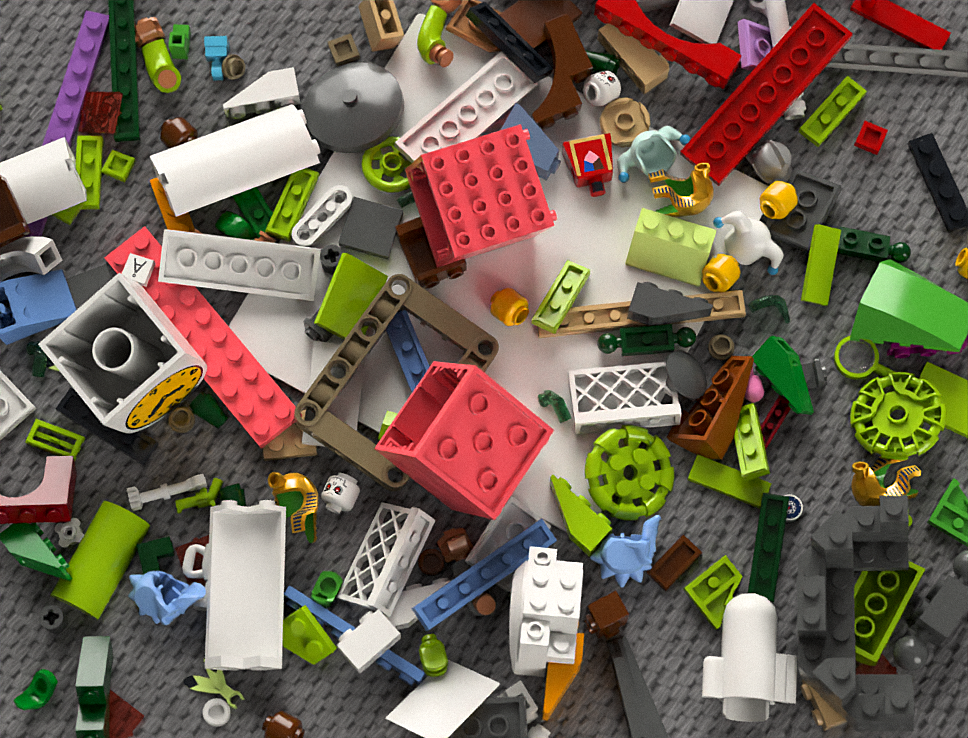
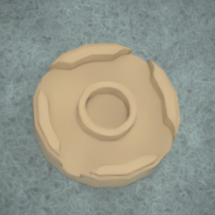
M628 97L617 98L608 103L602 111L599 121L600 131L602 134H611L613 145L631 147L633 140L640 133L649 131L650 116L645 106L640 102L633 101V99Z

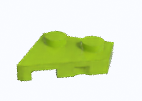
M306 605L283 619L282 646L311 664L315 665L337 649Z

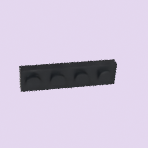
M484 1L469 8L465 16L533 83L550 76L554 68L490 5Z
M933 133L910 140L908 142L910 151L948 233L968 226V208Z
M71 387L55 408L60 414L143 466L158 446L157 441L141 431L124 433L103 425L80 395Z

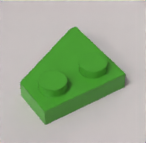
M953 478L927 523L968 547V499L959 487L960 483Z

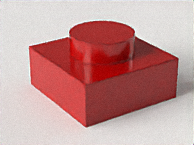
M864 121L854 146L878 155L888 130Z

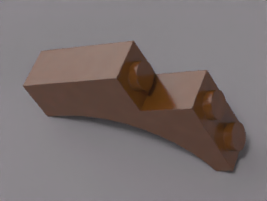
M568 13L545 22L543 32L553 57L554 76L552 86L545 100L531 114V118L542 130L552 127L555 121L561 118L569 120L579 114L578 111L581 109L582 102L573 81L575 83L585 81L593 68Z

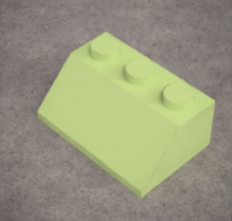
M642 208L625 265L700 287L703 277L702 270L707 264L717 230Z

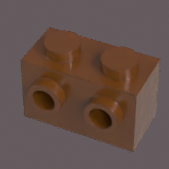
M615 590L587 605L584 615L585 620L583 621L591 635L595 633L598 639L603 636L609 639L620 632L619 629L627 623L629 612Z

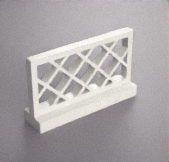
M666 362L568 371L575 435L606 432L611 428L620 429L622 425H636L643 428L680 425L681 407L677 391L669 390L666 381L662 384L652 377L656 371L666 370ZM630 373H638L644 377L637 386L626 379ZM605 375H612L618 380L611 388L600 382ZM585 377L592 383L583 391L575 385V378ZM647 381H650L659 388L652 397L641 390ZM621 383L633 390L626 399L614 392ZM595 386L606 392L599 402L589 395V392ZM664 391L672 397L673 404L662 405L655 399ZM636 393L647 400L643 407H635L629 402ZM610 396L621 403L617 409L612 410L603 404ZM584 398L595 405L590 412L579 413L578 405Z
M382 502L336 598L343 602L374 611L379 609L384 616L390 617L435 523V519L419 508L412 507L408 509ZM387 512H391L392 519L383 523ZM406 519L403 527L401 528L400 522ZM395 526L396 532L387 538L386 531ZM380 536L381 542L372 548L374 539ZM395 542L390 552L389 546ZM383 550L384 557L376 562L374 555ZM369 560L370 566L361 571L362 564ZM383 567L380 575H378V569ZM372 574L373 581L364 586L363 579ZM357 584L358 591L348 596L351 587ZM372 591L367 601L366 594Z

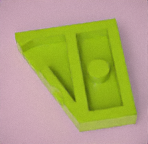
M724 555L683 588L715 630L722 624L721 621L725 608L733 598L734 591L738 587L742 575L728 557Z

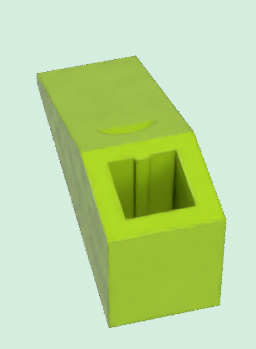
M552 475L549 484L569 539L590 557L601 545L602 541L611 534V522L602 513L597 515L590 508L592 505L582 495L577 497L570 490L572 487L564 478L560 477L558 479Z

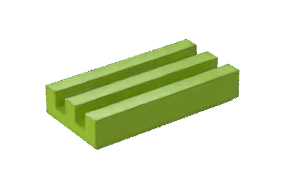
M35 419L25 443L57 456H73L75 461L85 437ZM41 427L76 440L75 445L37 430ZM36 436L72 451L68 453L33 439Z

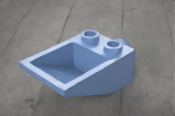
M62 269L47 272L45 275L35 274L0 282V339L6 345L61 324L77 310ZM6 302L10 303L8 309L3 305Z

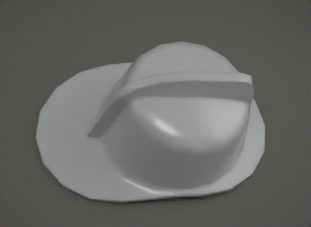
M762 137L745 156L756 174L767 184L775 181L786 183L791 176V154L789 149L780 142Z

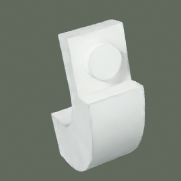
M38 236L24 237L1 247L0 282L22 272H35L45 275L63 261L53 239Z

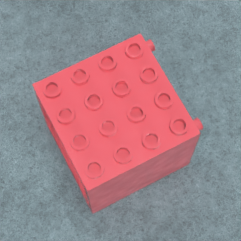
M521 124L422 154L405 169L437 268L533 238L555 226L553 221L557 220V215L554 209L549 210L526 141L530 140V134L528 129H522Z
M433 361L374 449L451 510L495 520L501 514L503 507L543 446L548 442L554 429L477 366Z

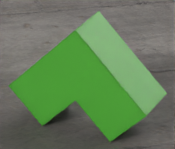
M174 24L173 32H170L168 44L172 59L188 60L191 35L189 25Z

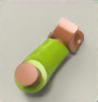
M430 0L434 5L430 6L421 25L417 39V49L421 58L428 64L437 63L442 67H447L451 64L454 54L446 48V44L441 38L447 14L455 11L463 1Z
M156 17L143 18L137 21L135 26L136 43L138 48L142 47L149 78L154 87L161 92H174L181 84V75L169 55L165 41L162 39L165 35Z

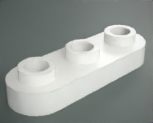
M343 185L333 186L292 229V239L296 246L313 247L350 209L353 201L350 189ZM338 198L344 199V202L341 204H338L335 201ZM320 216H326L327 220L321 222L318 220V218ZM303 234L310 235L307 240L301 239V236Z

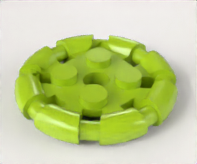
M908 372L888 373L889 376L872 379L858 392L859 397L857 401H853L851 407L850 423L851 427L856 431L854 436L857 441L871 454H880L881 458L886 460H908V456L915 454L920 456L939 440L938 435L940 431H944L946 425V405L942 404V395L938 389L925 378L921 380L915 377V374ZM892 386L894 391L885 394L883 388ZM910 387L916 388L914 393L907 389ZM868 401H874L872 407L866 405ZM923 403H931V407L924 409ZM895 410H902L905 412V416L900 420H895L891 418V413ZM872 421L873 426L865 428V423ZM924 422L931 426L928 431L922 429ZM881 437L888 439L886 445L879 443ZM913 439L914 444L904 447L903 442Z
M622 425L620 429L611 428L600 435L593 443L594 448L592 452H589L587 455L584 470L585 479H588L590 487L588 491L593 501L601 510L609 511L612 517L626 521L638 520V517L644 515L648 517L657 512L665 504V497L668 491H672L674 484V466L671 467L669 460L671 454L665 443L657 435L652 436L649 434L648 429L636 425ZM620 439H623L625 447L619 448L618 442ZM641 441L647 444L645 449L638 448ZM603 452L609 455L606 462L602 461L601 458ZM659 460L661 470L655 471L653 461ZM627 465L632 467L634 471V476L631 480H627L623 474V470ZM602 475L605 485L600 486L598 476ZM656 484L659 487L656 493L654 494L649 490L652 489ZM613 494L619 497L617 503L612 501ZM639 498L641 506L636 507L632 499Z

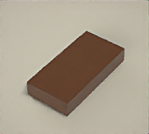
M682 535L646 574L666 592L703 552L687 537Z

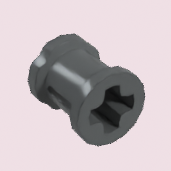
M327 245L320 253L322 268L330 275H334L343 253L337 245ZM334 257L336 262L331 263L329 258Z
M55 605L44 607L39 614L41 625L49 630L50 633H60L67 626V616ZM53 614H55L59 619H56L52 625L48 620H51Z

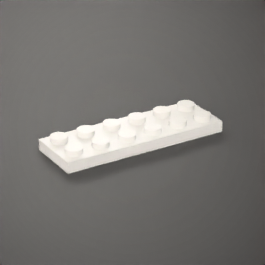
M501 51L395 142V148L413 163L422 154L481 137L513 109L515 103L520 104L539 87L540 82L533 83Z
M164 229L158 282L314 301L321 249Z

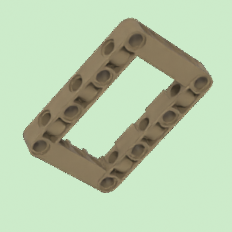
M395 274L387 280L299 401L294 411V422L299 429L389 491L401 490L411 477L374 449L376 444L327 410L336 396L341 394L357 372L365 356L370 354L383 336L396 313L403 312L404 310L420 320L422 326L427 325L442 336L441 339L445 342L448 340L463 350L464 356L458 364L474 365L485 373L499 350V344L493 336L403 274ZM401 285L405 289V293L397 295L392 291L391 287ZM365 326H370L375 330V334L373 336H366L362 333L361 329ZM481 344L487 345L491 353L488 355L481 354L478 346ZM333 368H341L344 370L345 376L343 378H335L332 376L331 370ZM303 410H310L314 413L315 417L311 421H305L301 418L300 413ZM392 470L398 471L402 476V480L399 482L390 481L388 472Z

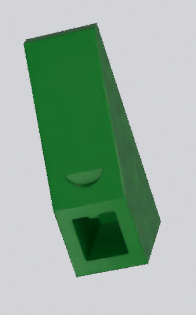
M770 336L752 356L756 364L755 369L763 377H768L773 383L771 386L774 391L786 397L789 401L788 406L795 413L812 415L814 410L799 355L783 338Z
M13 523L0 533V540L20 565L68 581L73 579L66 571L70 567L61 554L57 557L53 554L57 549L48 538L42 540L40 537L44 532L37 523Z

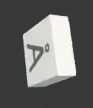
M130 253L122 274L146 287L156 263L154 260Z

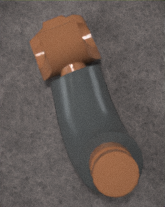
M452 528L445 531L444 535L437 541V544L446 563L456 560L455 563L451 564L455 579L472 567L465 560L468 557L467 554L473 549V545L464 528L456 530ZM489 588L468 602L465 607L475 615H489L495 610L497 603L496 595Z

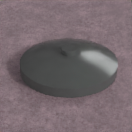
M366 62L347 63L329 70L312 85L305 98L303 113L311 136L320 145L335 152L355 153L379 145L395 131L403 116L404 97L396 78L383 67Z

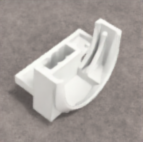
M530 547L529 560L522 563L515 571L511 592L509 622L510 657L514 674L545 677L546 662L574 664L583 563L557 561V549Z

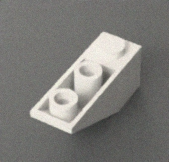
M294 67L266 73L223 104L226 117L239 119L248 113L266 114L271 109L282 108L290 104L294 106L301 104Z
M441 578L432 581L433 585L422 587V584L407 586L406 591H402L391 616L385 617L397 630L409 628L419 620L411 608L450 581H448V578Z

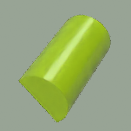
M103 501L68 563L70 567L66 571L73 579L68 581L60 578L50 595L99 620L138 549L137 544L142 542L150 525L125 508L109 501Z
M909 561V571H862L854 586L856 661L870 666L877 664L925 572V568Z

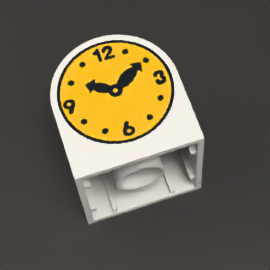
M121 273L112 278L38 344L101 423L124 433H134L158 422L194 392L207 372V364L139 283Z

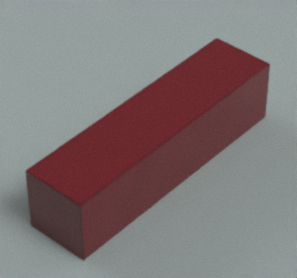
M779 395L760 426L765 451L791 410L788 406L789 401Z

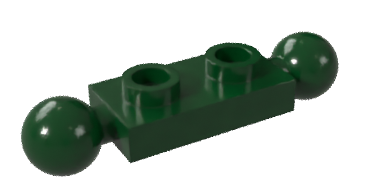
M839 227L841 235L837 254L877 262L887 260L888 255H890L894 261L899 263L907 261L911 256V249L908 244L898 242L894 245H889L891 236Z
M672 324L620 328V337L616 338L611 333H605L599 337L597 345L599 350L605 354H611L617 348H621L622 356L671 353L675 350L674 343H678V345L684 348L691 347L696 341V333L690 327H682L677 333H673Z

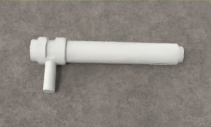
M765 0L773 47L790 29L785 0ZM804 93L783 114L785 120H795L805 116L806 105L805 101L802 100Z

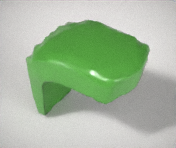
M322 571L312 590L310 599L324 608H329L335 601L344 580L336 572Z

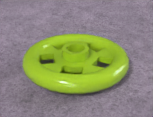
M389 136L379 145L365 150L361 163L363 174L366 180L380 191L397 193L410 188L408 178H404L400 174L411 162L409 160L404 161L400 155L401 152L395 148V142L401 137ZM391 146L393 152L383 155L381 149ZM372 160L380 161V169H372ZM389 163L396 164V167L389 168L387 165ZM383 175L394 177L392 182H386L381 179Z

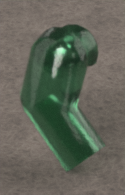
M30 341L27 344V354L34 355L32 376L45 377L47 355L38 345L40 341Z
M544 390V393L538 395L537 399L540 406H552L560 423L572 418L561 396L551 390Z

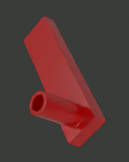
M855 0L850 8L851 11L924 49L942 50L951 35V32L889 0Z

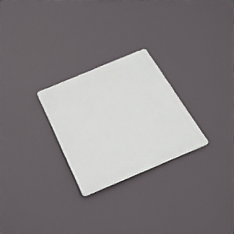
M448 660V668L443 675L438 677L427 676L386 719L425 738H448L500 683Z

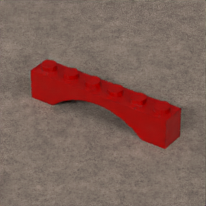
M597 0L595 4L594 15L601 22L615 26L623 35L632 36L639 40L644 47L658 51L668 61L677 62L687 72L701 76L713 87H720L724 90L739 67L742 55L721 43H692L665 33L645 16L636 0Z

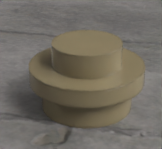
M230 54L226 56L222 63L223 75L231 80L240 78L245 72V62L238 55Z
M716 335L709 341L708 351L713 358L726 360L734 352V342L727 335Z
M178 407L170 413L169 425L177 433H186L193 428L195 416L190 409Z

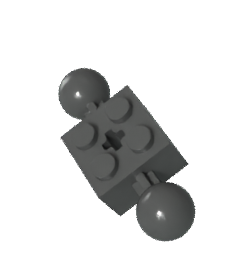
M968 550L959 553L953 563L955 576L949 575L944 581L939 579L926 595L929 602L924 600L910 618L914 621L910 627L915 631L914 635L902 637L896 642L893 649V657L897 665L902 669L914 671L923 667L929 655L928 642L938 647L949 636L967 610Z

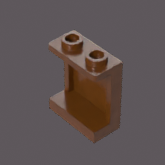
M0 175L1 248L31 234L6 177Z
M421 217L395 226L397 239L416 283L426 289L435 287L440 283L439 281L446 278L456 279L462 276L464 271H467L465 259L437 268Z

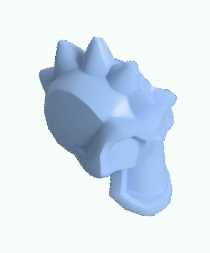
M659 515L653 516L644 522L641 535L631 534V537L624 536V533H620V536L609 534L602 541L600 547L590 556L591 560L600 564L602 579L614 575L620 587H624L630 577L639 583L642 582L643 571L652 568V558L654 552H656V537L659 521L661 520Z
M149 571L144 575L133 574L129 576L133 589L128 597L135 601L139 607V615L147 614L151 616L155 624L160 622L164 625L170 624L173 619L180 614H184L190 605L203 598L206 593V589L202 584L193 582L189 586L163 571Z

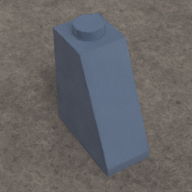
M515 103L501 130L521 124L523 130L528 129L530 140L526 141L538 177L547 181L550 174H555L560 166L561 160L558 159L559 149L523 107Z

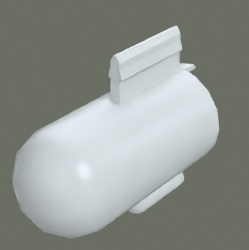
M755 593L740 594L732 598L727 604L723 614L721 657L708 656L703 662L702 697L719 699L722 702V715L727 719L735 721H766L769 718V705H774L775 702L796 704L797 656L776 653L778 618L775 606L766 597Z

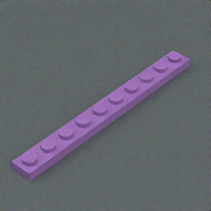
M86 10L42 146L65 137L69 147L71 146L109 28V15ZM48 216L29 223L28 227L31 234L25 237H41Z

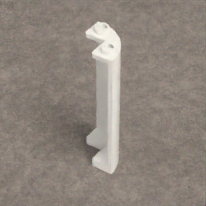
M290 104L151 155L150 159L157 179L163 186L170 209L177 217L320 163L317 154L321 153L316 139L311 140L305 126L307 121L303 111H297L295 106Z
M65 137L0 163V175L6 177L27 224L87 201L86 189L76 170L75 157Z
M233 500L221 501V505L210 507L205 669L238 671V669H251L252 671L282 669L286 507L275 505V501L261 500L259 505L250 507L237 505L238 502Z

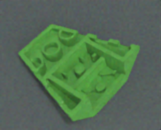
M889 258L879 263L859 303L850 340L860 341V339L872 340V343L884 344V341L899 343V346L910 347L911 344L923 345L924 349L960 352L968 335V302Z

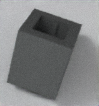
M637 282L627 319L656 326L710 317L713 304H709L704 298L683 296V293L677 290L669 289L666 291L660 289L651 282Z

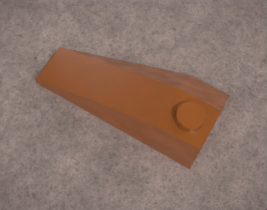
M731 356L712 377L713 384L706 390L703 396L696 399L697 402L689 412L682 411L680 425H673L666 438L696 455L722 460L734 438L754 362L752 356Z

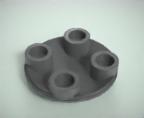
M674 351L669 354L665 359L668 376L666 385L669 390L677 391L691 400H696L703 396L707 388V380L700 363L685 351Z

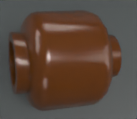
M182 117L167 119L161 126L160 140L168 149L198 138L196 128Z
M278 711L273 717L269 715L262 726V730L265 731L264 738H303L305 730L302 729V721L283 711Z

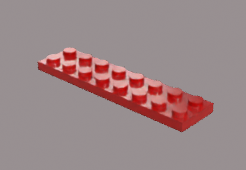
M813 3L683 147L680 155L694 166L699 163L710 164L709 179L719 186L852 38L853 33Z

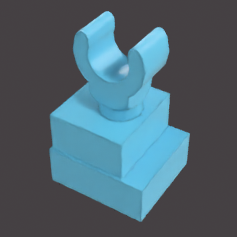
M205 36V57L207 61H212L211 74L213 80H223L222 61L229 55V40L227 36Z

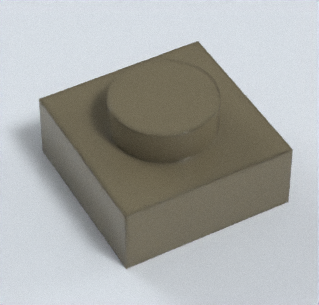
M351 33L327 42L336 67L360 59V54Z

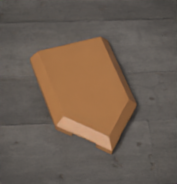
M463 0L445 30L489 53L501 51L465 16L469 8L482 2L478 0Z

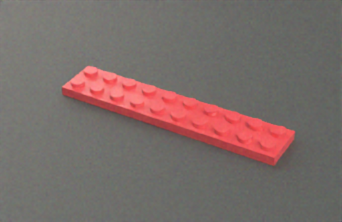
M144 226L104 257L117 274H122L130 253L155 261L156 264L146 287H142L207 364V372L203 379L262 449L295 423V405L195 286L158 282L162 246Z

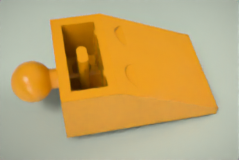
M577 633L574 664L548 662L542 720L548 721L580 670L584 643L583 633Z

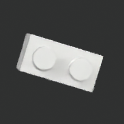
M379 609L374 613L372 611L366 613L359 620L361 624L354 631L348 629L338 639L340 641L337 644L338 650L359 674L401 639L400 632Z

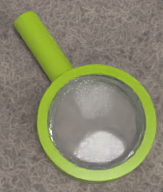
M847 336L838 343L834 351V364L837 370L849 379H864L873 372L886 377L889 376L888 373L895 372L878 363V349L869 339L851 341L850 336Z

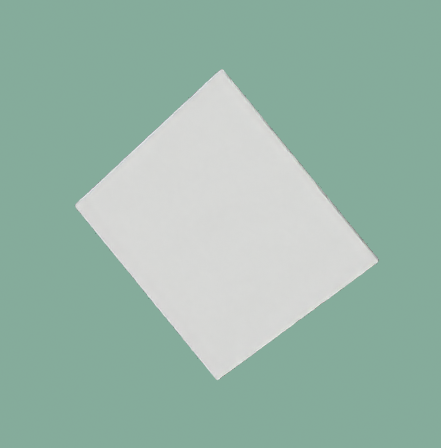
M421 13L418 14L384 68L396 78L404 97L403 116L399 125L390 136L402 137L500 52L489 53L445 30L447 26L444 25L441 38L445 42L446 48L453 52V60L447 67H442L437 63L430 65L421 58L417 49L419 31L426 16ZM548 76L540 80L539 87L519 104L530 117L548 95L553 78ZM579 91L577 93L582 102L581 109L578 111L579 114L569 120L561 118L555 121L552 127L542 130L559 149L558 159L561 160L555 174L551 173L547 181L539 177L549 210L554 209L557 215V220L553 221L555 226L533 238L465 259L467 271H464L462 276L456 279L446 278L439 281L440 283L437 286L429 289L423 287L497 340L499 344L498 353L485 373L554 429L548 442L543 446L511 496L543 520L565 532L567 531L549 484L550 477L554 475L558 479L560 477L564 478L571 485L572 488L570 490L577 497L582 495L592 505L590 508L597 515L601 513L602 510L596 505L589 494L588 489L590 487L588 479H585L584 470L587 455L594 448L593 443L604 433L575 435L568 371L666 362V357L671 353L622 356L621 348H617L611 354L602 353L597 345L599 337L605 333H611L616 338L620 337L619 330L538 338L537 326L531 323V319L567 260H570L591 270L589 278L571 307L631 301L637 282H651L656 284L658 288L666 291L669 289L680 291L683 293V296L716 293L709 290L704 285L703 280H701L700 287L625 265L641 209L645 208L656 211L671 205L672 202L670 198H654L652 188L666 186V182L663 180L650 183L649 176L645 175L637 166L627 169L629 180L626 183L619 181L620 173L617 167V159L631 147H619L612 144L613 176L610 182L604 183L606 191L604 195L591 197L589 186L577 187L562 154L563 142L603 135L600 131L599 121L601 113L606 106L592 105L587 101L584 94ZM510 112L484 135L500 131ZM649 127V131H657ZM677 140L670 141L676 150V159L671 168L666 172L673 177L687 179L691 171H695V166L680 155L684 145ZM391 146L381 149L383 155L393 152ZM334 151L316 182L301 219L330 188L336 185H343L349 188L352 198L357 197L403 210L400 224L418 218L420 214L411 187L402 192L388 193L376 189L366 180L361 165L365 151L355 153ZM400 153L404 161H407L408 159L402 153ZM372 160V169H380L379 160ZM389 163L387 166L389 168H395L396 164ZM404 168V171L400 174V176L404 178L407 177L405 172L406 168ZM734 169L719 186L710 179L714 189L713 198L710 205L703 212L697 215L675 217L717 230L707 263L716 254L729 255L724 239L726 234L734 228L730 224H724L723 227L716 228L713 225L714 219L716 217H724L734 211H742L749 219L760 221L763 213L760 209L759 198L768 188V185ZM383 175L381 180L392 182L394 177ZM338 198L335 202L341 204L344 202V199ZM349 210L311 247L322 250L327 245H337L343 253L347 252L388 276L387 280L395 274H403L416 283L397 236L395 237L388 260L339 246L338 242ZM320 216L318 220L324 222L327 220V217ZM303 234L301 239L307 240L310 235ZM291 239L290 242L284 240H280L279 244L296 246L293 242V239ZM334 257L329 258L331 263L336 262ZM319 259L314 301L248 293L229 325L230 329L270 376L304 394L309 386L314 341L306 335L303 321L306 318L311 319L320 309L333 275L323 270L321 259ZM401 285L391 287L392 291L397 295L405 293V289ZM513 288L527 299L529 314L524 322L519 325L506 326L491 314L490 300L496 291ZM408 313L429 366H431L433 361L458 364L464 356V351L448 340L445 342L441 339L442 336L427 325L422 326L420 320ZM705 321L673 324L672 330L673 333H677L682 327H690L695 331L697 337ZM368 326L365 335L373 336L375 330ZM386 331L370 354L365 356L358 415L359 423L380 433L387 410L399 413L412 394ZM333 335L327 342L342 344L344 339ZM674 343V351H685L688 353L691 348H684L678 345V343ZM481 344L478 346L481 354L488 355L491 353L487 345ZM658 370L652 375L662 384L668 378L666 370ZM630 373L626 379L637 386L644 377L638 373ZM605 375L600 380L609 388L618 381L612 375ZM585 377L575 378V385L583 391L592 383ZM647 381L641 388L642 391L651 397L659 389L650 381ZM621 383L614 392L626 399L633 390ZM595 386L589 392V395L598 402L606 394L598 386ZM662 391L655 400L661 403L666 393ZM636 393L629 402L635 407H643L647 400ZM610 396L603 405L612 410L617 409L621 403ZM584 398L578 405L579 413L590 412L595 405ZM620 439L618 442L619 448L625 447L623 439ZM603 452L601 456L602 461L606 462L609 455ZM602 475L598 476L600 486L605 485Z

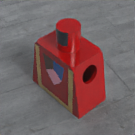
M611 134L563 142L562 154L577 187L589 186L591 197L604 195L606 193L604 183L610 182L613 176Z

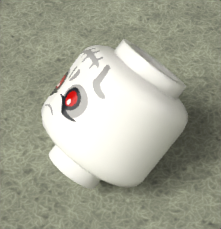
M610 71L592 74L584 82V96L594 106L607 105L620 96V82L616 75Z
M344 473L330 476L321 494V499L326 503L325 508L336 514H340L341 511H350L360 493V488L357 486L358 481Z

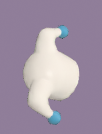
M734 211L724 217H716L714 219L713 225L716 228H721L724 224L734 226L726 234L724 243L729 255L734 257L738 263L749 265L764 256L771 260V265L768 266L767 270L770 275L778 273V266L783 259V251L771 239L770 231L764 223L759 220L749 219L742 211Z

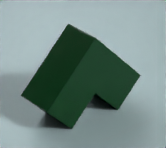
M170 536L137 544L143 575L149 571H161L159 559L175 555Z

